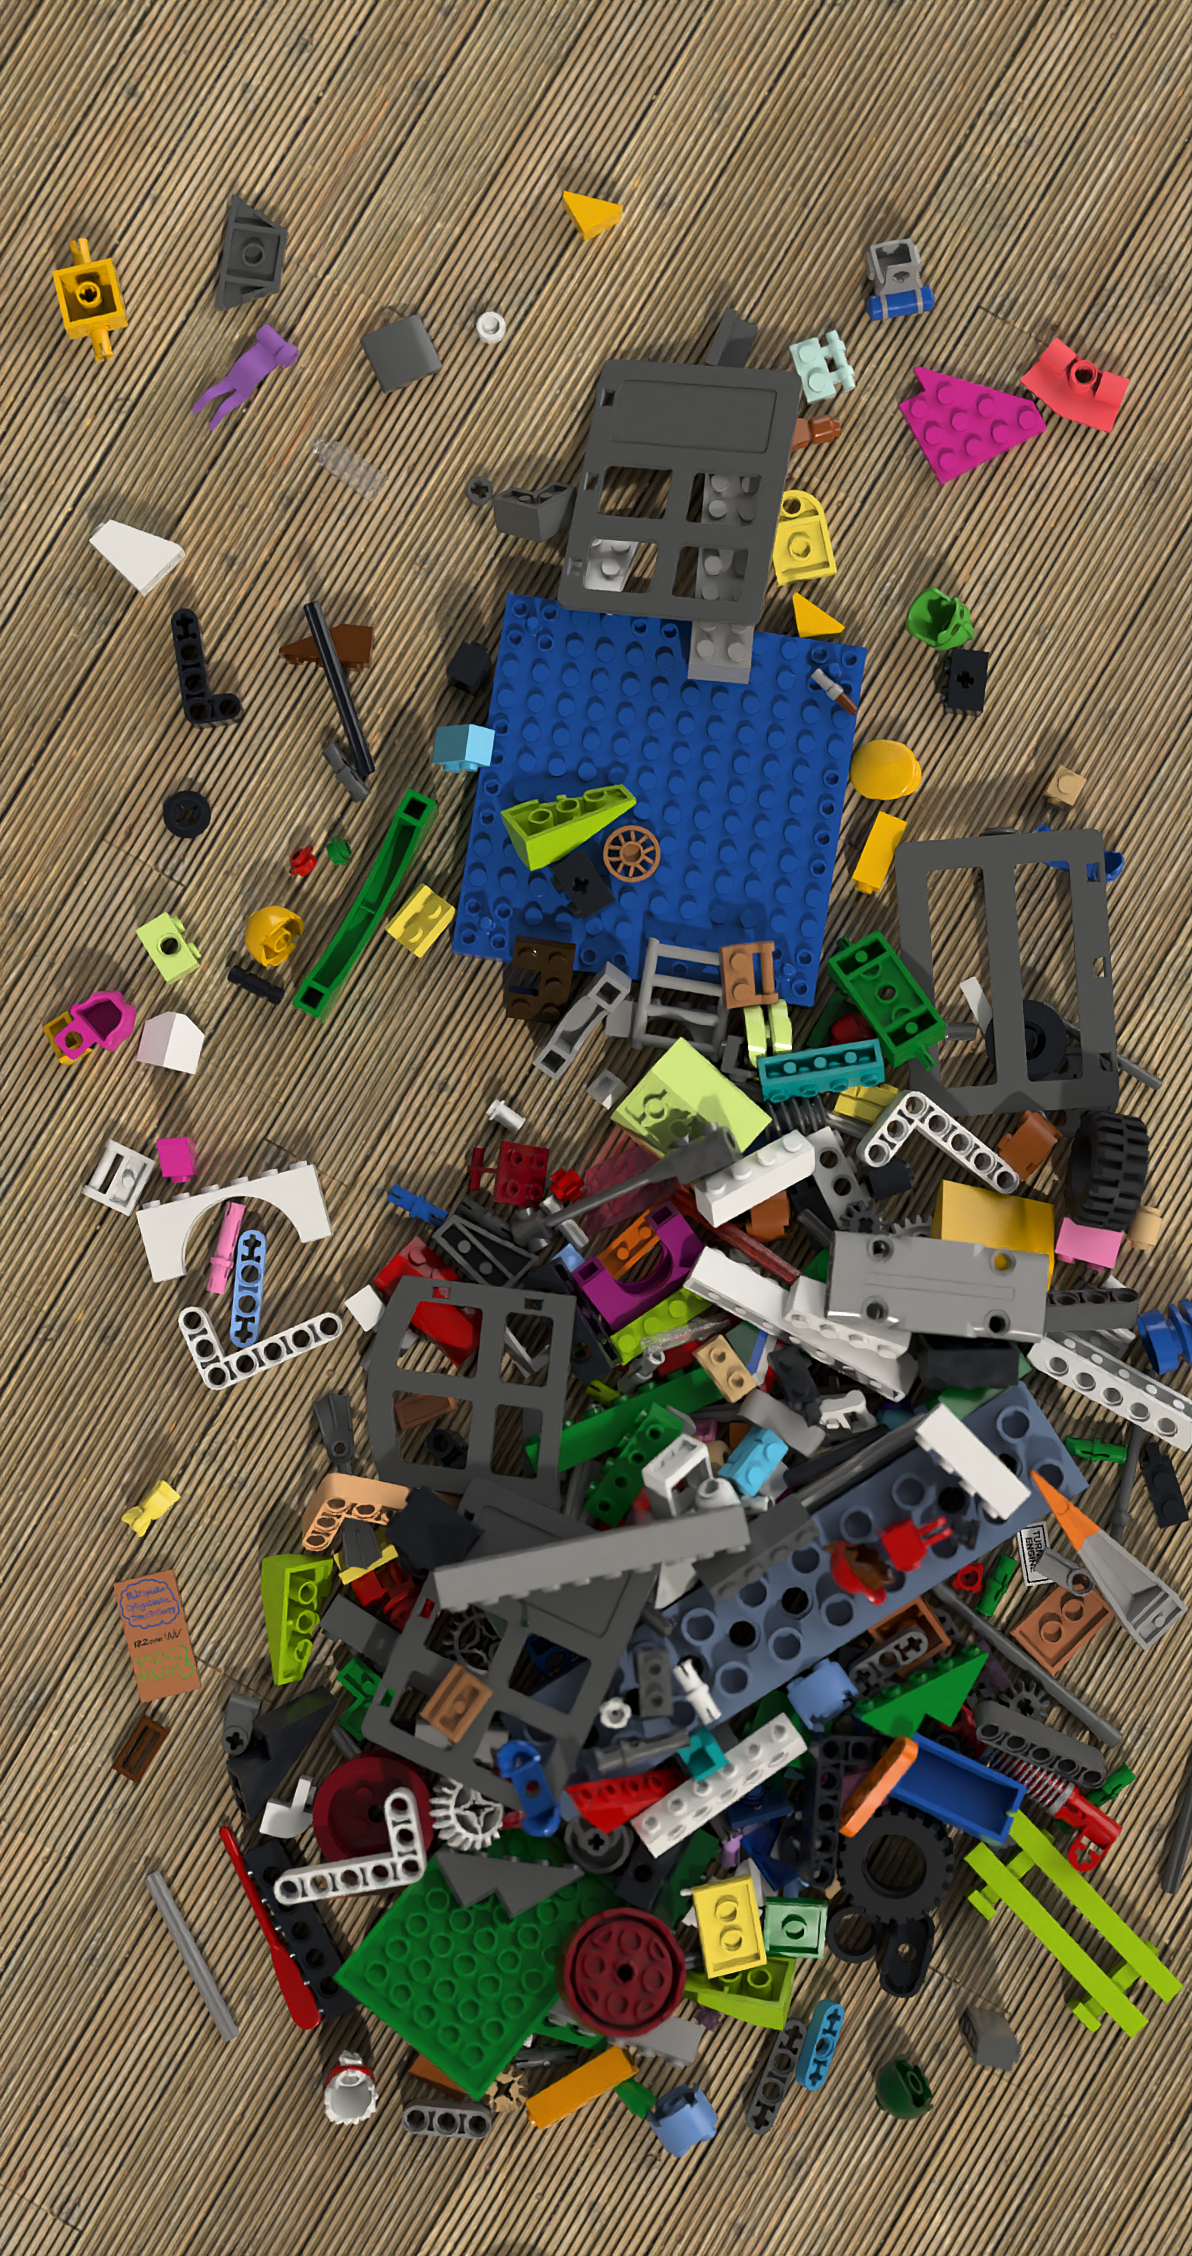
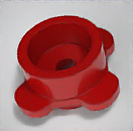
M311 845L306 846L304 850L302 848L297 849L289 859L291 864L289 873L291 875L298 873L300 876H305L314 869L317 864V858L312 854L314 848Z
M976 1562L968 1564L957 1571L955 1579L952 1581L953 1588L958 1591L968 1589L974 1593L979 1592L982 1589L981 1574L984 1572L983 1565ZM969 1573L971 1578L966 1579L965 1575Z

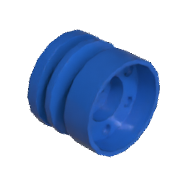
M1188 1298L1178 1301V1309L1173 1303L1168 1304L1166 1309L1168 1319L1166 1320L1158 1309L1138 1315L1137 1326L1141 1341L1157 1375L1178 1369V1354H1181L1188 1365L1192 1364V1303Z

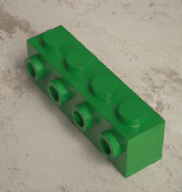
M654 1402L648 1410L645 1408L640 1410L633 1422L637 1425L631 1434L625 1432L617 1444L616 1448L619 1449V1452L613 1459L610 1456L607 1458L600 1469L603 1475L598 1482L592 1480L583 1494L586 1497L583 1509L613 1528L617 1526L644 1487L645 1482L642 1470L671 1445L683 1429L684 1421Z

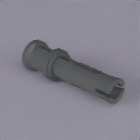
M683 1727L672 1732L628 1743V1740H621L619 1745L604 1749L596 1747L594 1751L602 1776L606 1775L608 1770L623 1766L631 1768L636 1761L691 1747L687 1729Z

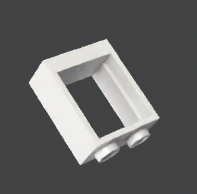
M682 1434L642 1470L653 1520L656 1521L699 1511L695 1502V1494L704 1481L713 1478L706 1444ZM686 1474L689 1486L673 1500L670 1488Z

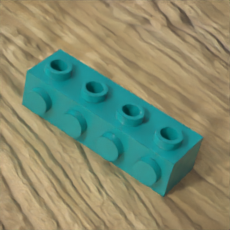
M879 1039L757 1059L764 1102H783L790 1097H813L819 1092H843L849 1087L861 1085L863 1087H873L879 1084V1082H885Z

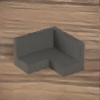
M553 481L536 492L516 487L505 490L492 498L497 531L543 543L571 526L577 498V487Z

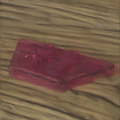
M639 1144L587 1169V1195L585 1199L646 1172L649 1167L660 1159L645 1146ZM677 1176L661 1182H651L587 1211V1227H585L584 1233L587 1237L593 1236L692 1188L691 1184L680 1185Z

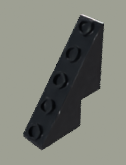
M323 1685L253 1720L252 1725L257 1745L225 1762L236 1806L250 1821L254 1820L338 1702Z

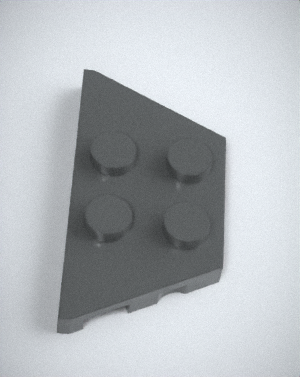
M232 195L215 304L216 311H223L279 293L289 235L288 230L278 223L269 220L258 209L255 210L237 195Z

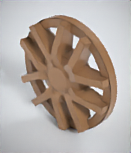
M636 825L623 826L615 830L608 837L603 850L604 863L608 871L615 878L627 883L640 882L650 877L657 869L660 861V846L655 836L647 829ZM630 831L631 841L625 843L622 833ZM634 831H639L645 834V836L636 842ZM618 836L622 846L610 844ZM650 839L653 845L643 850L641 844ZM608 850L620 851V856L608 857ZM653 850L656 851L655 862L646 856L647 853ZM642 860L652 865L648 872L640 865ZM610 862H621L617 872L612 868ZM624 865L631 867L628 877L620 875ZM635 867L644 874L639 877L630 878Z

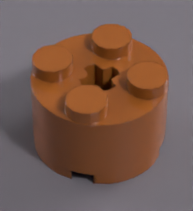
M1029 1109L1017 1122L1014 1128L1017 1132L1014 1135L1008 1132L995 1150L998 1156L1024 1181L1028 1179L1030 1174L1034 1173L1051 1153L1055 1143H1059L1064 1136L1060 1130L1038 1112L1032 1113Z
M782 1190L750 1208L751 1218L746 1219L747 1235L750 1238H754L756 1243L793 1240V1234L787 1233V1228H793L790 1193L786 1194V1191Z

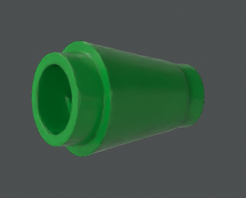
M628 2078L613 2088L632 2115L636 2114L641 2119L657 2102V2099L652 2095L653 2091L632 2078Z

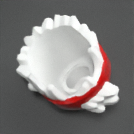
M343 2051V2054L339 2056L340 2062L333 2065L327 2075L324 2092V2112L331 2122L335 2120L336 2124L344 2122L348 2126L351 2122L356 2125L359 2119L364 2121L366 2118L371 2117L372 2112H376L375 2100L378 2099V2094L375 2089L374 2074L368 2065L362 2061L358 2053H353L352 2055L348 2051Z

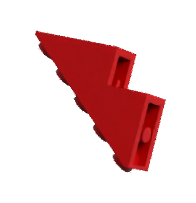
M677 1767L568 1786L565 1789L580 1815L605 1834H608L633 1817L635 1819L687 1781V1777Z

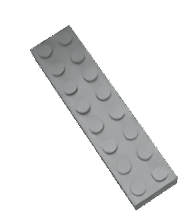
M705 473L701 523L742 527L752 526L755 520L762 479L758 477ZM699 547L694 598L738 601L741 597L748 552ZM692 621L687 679L748 684L754 625L742 626Z

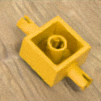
M78 239L80 252L76 240H72L69 242V248L74 266L52 271L65 330L71 340L90 336L95 360L104 361L102 348L104 355L109 360L114 357V353L112 352L108 332L129 327L117 271L111 258L95 262L91 261L87 239ZM90 296H94L92 302H89Z

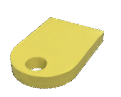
M789 490L783 494L772 556L777 586L826 577L837 573L824 510L819 501L805 491ZM788 499H794L799 503L800 510L795 514H789L784 510L783 503Z

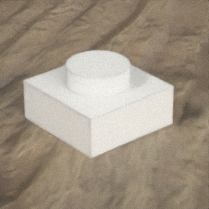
M605 1068L586 1092L609 1110L628 1087Z

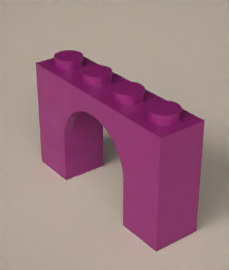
M669 1199L644 1217L660 1239L662 1245L661 1259L657 1267L648 1276L635 1282L618 1281L609 1274L596 1255H593L571 1272L572 1276L615 1333L635 1321L648 1310L654 1308L669 1294L678 1290L684 1284L697 1256L704 1249L700 1240Z

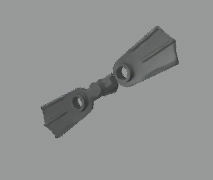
M328 1393L323 1399L312 1405L329 1458L333 1462L338 1463V1472L354 1476L350 1463L355 1453L350 1397ZM339 1444H344L345 1452L340 1455L336 1454V1447ZM345 1517L341 1523L345 1566L367 1569L383 1557L372 1522Z

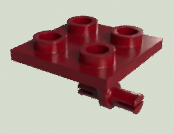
M500 1141L497 1169L483 1167L486 1149L472 1148L471 1165L467 1166V1171L470 1172L467 1190L480 1191L482 1173L496 1174L493 1202L541 1209L538 1205L543 1201L550 1149Z

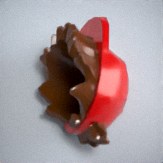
M835 1540L822 1548L823 1551L831 1555L829 1559L830 1573L834 1578V1582L842 1590L851 1594L863 1592L875 1605H881L885 1602L886 1592L882 1585L893 1583L894 1577L891 1574L892 1566L879 1559V1551L877 1549H866L864 1541L852 1546L846 1541L837 1542Z

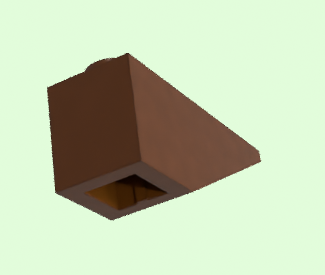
M341 624L329 629L340 665L346 666V670L353 672H363L364 668L371 669L375 639L373 627ZM313 636L279 648L281 658L286 659L288 664L303 665L304 661L316 662L315 666L323 668Z

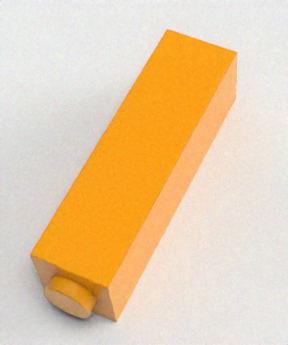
M626 2044L624 2048L613 2046L526 2100L525 2104L528 2107L526 2115L534 2127L538 2126L539 2130L547 2129L640 2072Z

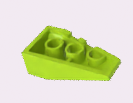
M623 784L587 790L583 796L576 798H567L566 794L556 796L557 801L539 804L538 799L527 801L501 811L500 814L518 857L530 871L560 860L634 806L636 798Z
M285 1553L262 1558L261 1593L274 1684L278 1686L300 1681L303 1678L313 1647L310 1639L315 1624L319 1625L322 1615L319 1614L324 1597L329 1596L331 1590L333 1558Z

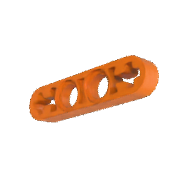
M900 1736L893 1742L842 1807L840 1812V1833L847 1837H853L858 1833L915 1760L918 1753V1744L905 1736Z

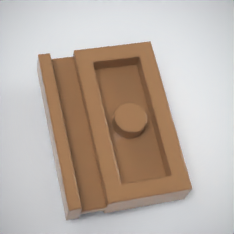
M455 1664L420 1715L426 1718L431 1725L452 1742L458 1743L493 1691L473 1674L466 1671L462 1665Z

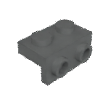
M728 1035L727 1041H722L719 1051V1058L723 1059L720 1071L728 1073V1079L744 1083L750 1082V1078L759 1077L758 1071L743 1068L748 1040L745 1037Z

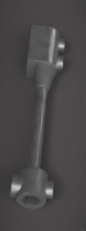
M715 1122L700 1129L702 1136L692 1140L689 1134L673 1141L676 1148L670 1150L666 1156L649 1167L646 1172L549 1216L542 1210L534 1212L533 1207L516 1213L518 1220L511 1224L512 1234L517 1244L522 1249H527L531 1254L552 1245L550 1242V1238L553 1237L552 1227L651 1182L657 1183L677 1176L680 1185L691 1183L742 1160L744 1157L732 1131L726 1125L719 1128L718 1123Z

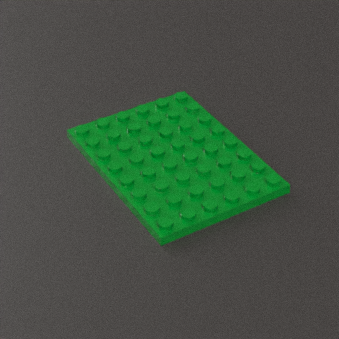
M524 1827L498 1831L499 1839L491 1841L490 1846L478 1850L479 1852L488 1853L489 1858L501 1860V1856L508 1855L520 1858L519 1862L532 1864V1860L549 1861L552 1867L562 1868L563 1864L577 1865L567 1852L566 1845L553 1834L550 1836L530 1835L524 1830ZM447 1840L441 1846L457 1849V1846L451 1847L447 1845ZM458 1849V1854L470 1855L472 1852L469 1849L465 1851ZM433 1856L427 1863L422 1877L418 1881L410 1883L335 1974L333 1980L478 2102L560 1999L556 1985V1962L561 1945L571 1929L593 1913L608 1909L632 1908V1906L620 1901L614 1894L616 1891L614 1884L602 1874L585 1871L581 1868V1871L584 1872L582 1879L512 1919H509L495 1892L462 1911Z

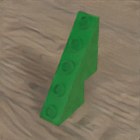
M978 1644L968 1645L961 1650V1654L953 1658H943L935 1663V1667L927 1671L913 1673L908 1677V1681L900 1685L895 1684L884 1688L882 1694L877 1697L860 1700L849 1713L894 1739L905 1736L912 1740L925 1713L951 1727L989 1653L981 1650Z

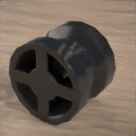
M954 1515L950 1527L953 1533L948 1536V1545L956 1546L960 1544L964 1545L967 1550L973 1551L978 1539L980 1521L975 1519L966 1521L962 1516Z

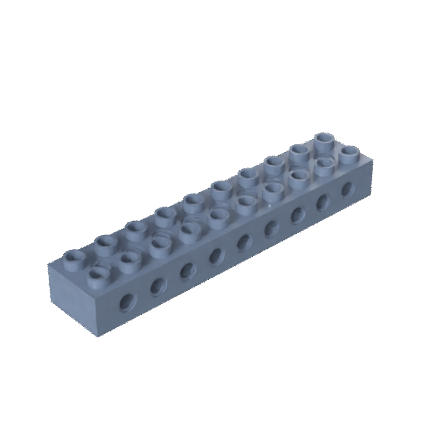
M1018 1380V1385L1008 1386L1007 1389H1004L960 1420L994 1456L1006 1453L1010 1457L1012 1462L1010 1472L1031 1492L1006 1519L1001 1518L999 1515L994 1519L981 1506L985 1501L977 1493L971 1496L959 1484L962 1478L955 1471L949 1474L937 1462L940 1456L932 1448L927 1452L918 1444L811 1513L810 1516L821 1533L811 1543L801 1546L791 1553L784 1562L776 1564L764 1572L758 1580L750 1582L741 1588L732 1598L724 1600L718 1605L702 1580H699L694 1587L659 1610L673 1624L672 1632L665 1638H660L642 1621L637 1623L601 1705L605 1701H610L613 1697L624 1700L626 1694L631 1689L639 1688L637 1649L668 1647L673 1715L641 1717V1709L630 1708L631 1715L626 1720V1725L616 1729L614 1727H607L602 1723V1714L599 1708L593 1722L599 1733L594 1740L584 1742L565 1788L644 1773L677 1752V1750L651 1758H645L634 1762L631 1768H626L625 1766L606 1771V1775L601 1776L594 1751L596 1747L600 1749L619 1745L621 1740H628V1743L672 1732L686 1727L688 1735L704 1726L702 1718L692 1701H687L685 1697L687 1693L672 1671L682 1656L694 1654L702 1660V1667L697 1675L702 1684H707L709 1688L707 1692L721 1712V1715L715 1719L709 1709H706L712 1722L705 1725L711 1730L1052 1511L1030 1476L1029 1470L1035 1471L1067 1500L1088 1488L1090 1485L1023 1381ZM947 1487H956L960 1493L958 1505L949 1511L941 1510L938 1504L940 1492ZM954 1515L962 1516L966 1521H971L972 1519L980 1521L978 1539L973 1551L967 1550L964 1545L960 1544L956 1546L948 1545L947 1536L926 1547L928 1552L925 1553L926 1557L920 1560L922 1565L907 1573L902 1569L897 1571L892 1566L875 1533L887 1527L891 1522L903 1518H911L917 1528L939 1516H945L947 1522L920 1536L922 1539L943 1528L951 1527ZM835 1540L837 1542L846 1541L852 1546L864 1541L866 1549H877L879 1551V1559L892 1566L891 1574L894 1577L893 1583L882 1585L886 1592L885 1602L881 1605H875L863 1592L851 1594L842 1590L834 1582V1578L830 1573L829 1559L831 1555L823 1551L822 1548ZM791 1587H799L806 1594L803 1605L795 1610H788L781 1604L783 1593ZM747 1621L754 1626V1633L748 1641L736 1643L729 1638V1630L735 1622ZM583 1657L548 1681L546 1679L523 1694L564 1714H569L591 1668V1660ZM613 1710L612 1715L617 1716L618 1711ZM500 1711L499 1717L512 1738L525 1741L538 1751L541 1757L539 1764L544 1774L557 1745V1738ZM564 1788L559 1803L561 1815L567 1823L580 1813Z

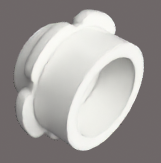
M613 1697L610 1701L603 1702L600 1707L601 1721L607 1727L622 1728L626 1725V1720L631 1715L629 1705H625L624 1700L618 1697ZM613 1710L618 1711L617 1716L612 1715Z

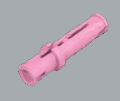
M228 1201L226 1203L214 1257H211L209 1262L212 1265L205 1287L207 1291L219 1294L225 1293L227 1277L230 1268L234 1266V1262H232L233 1253L246 1208L245 1205Z

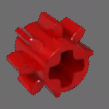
M560 1167L550 1176L554 1182L548 1187L562 1204L568 1199L574 1204L584 1195L580 1189L586 1184L572 1167L566 1172Z

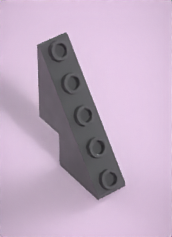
M440 1847V1851L436 1852L434 1856L436 1864L462 1911L495 1892L509 1919L516 1917L579 1881L584 1875V1872L581 1871V1866L575 1864H563V1867L559 1868L550 1866V1862L545 1860H532V1864L519 1862L520 1858L515 1856L503 1855L500 1860L489 1858L488 1853L472 1851L470 1855L458 1854V1849L450 1847Z

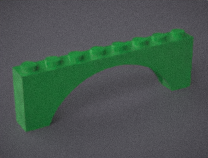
M411 788L407 790L394 814L383 846L357 899L332 942L314 968L305 977L291 1004L297 1010L325 1024L440 813L435 801Z

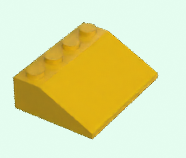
M941 1179L929 1238L977 1243L989 1248H1007L1016 1251L1047 1254L1049 1257L1047 1291H1049L1054 1269V1205ZM997 1254L994 1258V1265L1000 1271L1004 1270L1006 1261L1003 1256Z

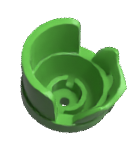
M929 587L923 590L913 600L907 611L905 620L907 632L936 650L944 651L958 648L974 637L975 630L972 627L970 611L967 606L957 597L953 596L950 598L937 588Z

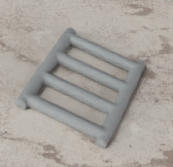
M649 938L631 1048L642 1049V1046L669 1050L678 1039L645 1034L648 1016L714 1026L711 1044L687 1042L701 1055L709 1056V1060L720 1062L719 1051L721 1043L725 1039L730 1008L723 1007L722 985L655 974L658 956L720 966L719 953L659 944L660 940ZM653 986L719 996L717 1013L710 1014L650 1004Z

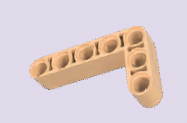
M332 1473L325 1476L302 1516L303 1547L310 1551L326 1549L345 1517L386 1525L394 1513L397 1511L401 1513L407 1505L405 1499L413 1488L341 1473ZM433 1492L457 1511L462 1500L461 1498Z

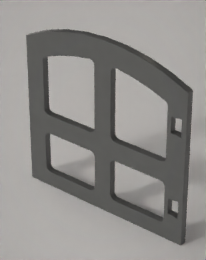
M403 1275L389 1300L380 1322L368 1374V1431L373 1459L380 1481L417 1488L421 1485H426L432 1490L465 1494L469 1483L473 1479L483 1478L541 1505L554 1506L577 1296ZM434 1287L451 1289L450 1298L434 1297ZM526 1298L543 1300L542 1310L525 1309ZM421 1301L475 1307L482 1310L483 1318L477 1373L474 1378L407 1370L398 1367L397 1360L403 1339L415 1310ZM510 1312L551 1317L554 1321L548 1379L545 1387L507 1383L501 1379L506 1323ZM395 1391L458 1398L472 1402L473 1409L467 1464L464 1470L410 1463L402 1459L394 1417L393 1394ZM500 1404L540 1409L543 1412L538 1470L535 1479L497 1475L491 1471L497 1407Z

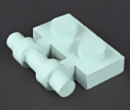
M836 330L826 334L828 346L821 348L818 338L815 337L788 347L794 369L802 378V392L807 405L836 396L833 384L842 382L845 391L856 388L853 380L855 375L853 368L848 365L844 354L846 347L843 340L839 339ZM830 357L834 358L837 371L829 373L825 359Z

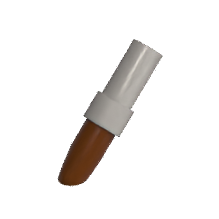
M818 668L811 677L827 692L826 694L833 701L835 700L844 710L855 716L857 712L856 704L843 692L844 690L837 683L835 684Z

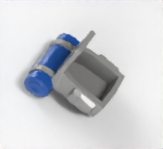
M911 238L870 245L868 254L865 257L868 278L874 282L875 294L868 296L866 301V312L872 321H885L888 318L910 314L918 315L926 311H932L935 297L929 285L922 286L919 272L922 270V261L918 247L912 243Z

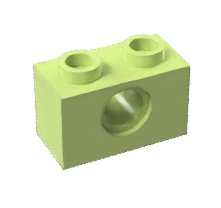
M164 912L135 930L166 982L171 985L201 966L197 960L201 957V954L193 941L187 944L181 934L186 930L177 915L171 918L167 912ZM170 939L177 940V951L171 955L165 954L163 950L165 942Z

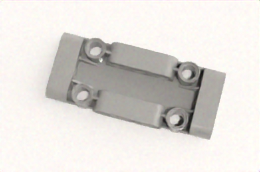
M834 1230L830 1241L824 1319L826 1321L864 1324L867 1326H882L897 1331L1040 1343L1044 1328L1049 1257L1043 1253L1016 1251L1007 1248H989L977 1243L914 1236L889 1237L883 1234L871 1235ZM875 1241L881 1242L885 1247V1253L882 1258L876 1257L872 1252V1245ZM997 1254L1003 1256L1006 1261L1003 1271L998 1270L994 1265V1258ZM869 1303H874L879 1308V1316L876 1320L870 1319L866 1314V1308ZM992 1316L997 1317L1000 1321L1001 1326L997 1333L992 1332L989 1328L988 1322Z

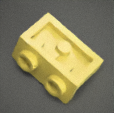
M422 883L386 925L385 930L401 945L421 958L456 916L458 911Z
M383 1527L375 1532L383 1557L367 1569L346 1567L343 1550L334 1554L333 1558L341 1571L339 1576L344 1585L399 1556L397 1545L384 1535L388 1530L387 1527Z

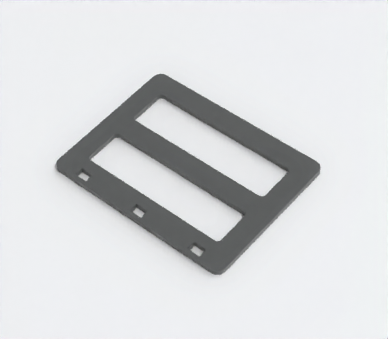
M1088 828L901 843L895 850V869L902 963L935 1009L927 873L931 870L979 867L983 871L997 1081L993 1085L944 1088L940 1080L937 1042L928 1050L937 1063L930 1071L925 1070L917 1057L908 1060L910 1090L924 1094L950 1117L1026 1112L1028 1109L1030 1111L1114 1105L1120 1097L1104 846L1101 833L1096 829ZM1066 861L1069 865L1082 1076L1079 1079L1031 1082L1028 1079L1014 867L1017 864ZM1097 863L1098 883L1087 882L1086 864ZM1103 957L1104 977H1094L1092 959ZM1109 1052L1110 1072L1100 1071L1099 1053ZM911 1096L912 1111L916 1106L913 1096Z

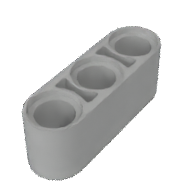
M756 1388L750 1390L736 1414L737 1417L750 1426L770 1429L788 1446L789 1451L804 1460L814 1457L826 1436V1433L817 1426L808 1428L802 1416L792 1410L790 1411L788 1407Z
M415 2098L408 2101L405 2105L402 2124L408 2132L414 2134L482 2139L490 2132L492 2113L488 2107L478 2103ZM412 2110H420L425 2118L420 2122H415L410 2119L408 2114ZM448 2112L454 2115L456 2120L454 2123L446 2125L440 2121L439 2116ZM475 2115H480L485 2118L486 2124L477 2128L469 2120Z

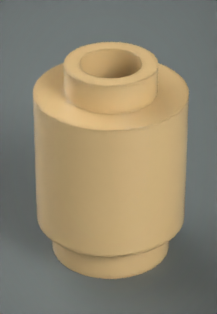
M1143 1205L1137 1208L1136 1215L1131 1220L1126 1240L1131 1241L1132 1248L1149 1251L1150 1246L1156 1247L1162 1218H1160L1161 1210Z

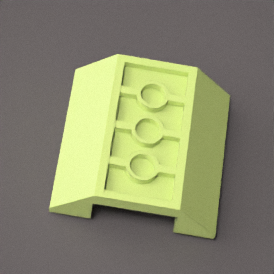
M682 1037L652 1067L610 1117L617 1126L657 1162L666 1156L670 1150L676 1148L673 1141L689 1134L692 1140L702 1136L700 1129L715 1122L718 1123L719 1128L726 1125L732 1131L741 1153H743L772 1120L769 1115ZM728 1166L683 1185L696 1196L694 1185Z

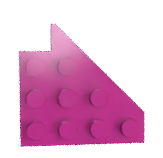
M918 366L912 372L923 392L898 406L940 486L1043 433L1047 429L1033 401Z

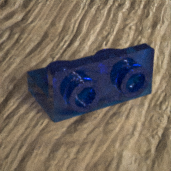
M779 1817L767 1820V1822L745 1834L739 1840L774 1892L799 1877L798 1872L766 1857L780 1822Z

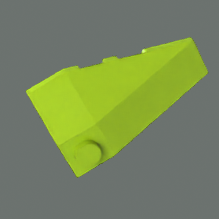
M766 1956L767 1964L709 1979L706 1976L704 1965L686 1971L685 1988L682 1997L752 2025L784 2031L791 2004L796 1958Z

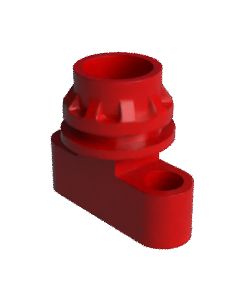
M400 1562L389 1563L387 1569L378 1574L371 1570L351 1582L363 1609L372 1608L391 1598L384 1606L383 1611L385 1615L389 1616L391 1624L400 1629L402 1633L424 1586H418L417 1583L423 1581V1579L408 1574L401 1567ZM427 1598L420 1617L429 1619L436 1603ZM438 1614L432 1627H434L440 1621Z

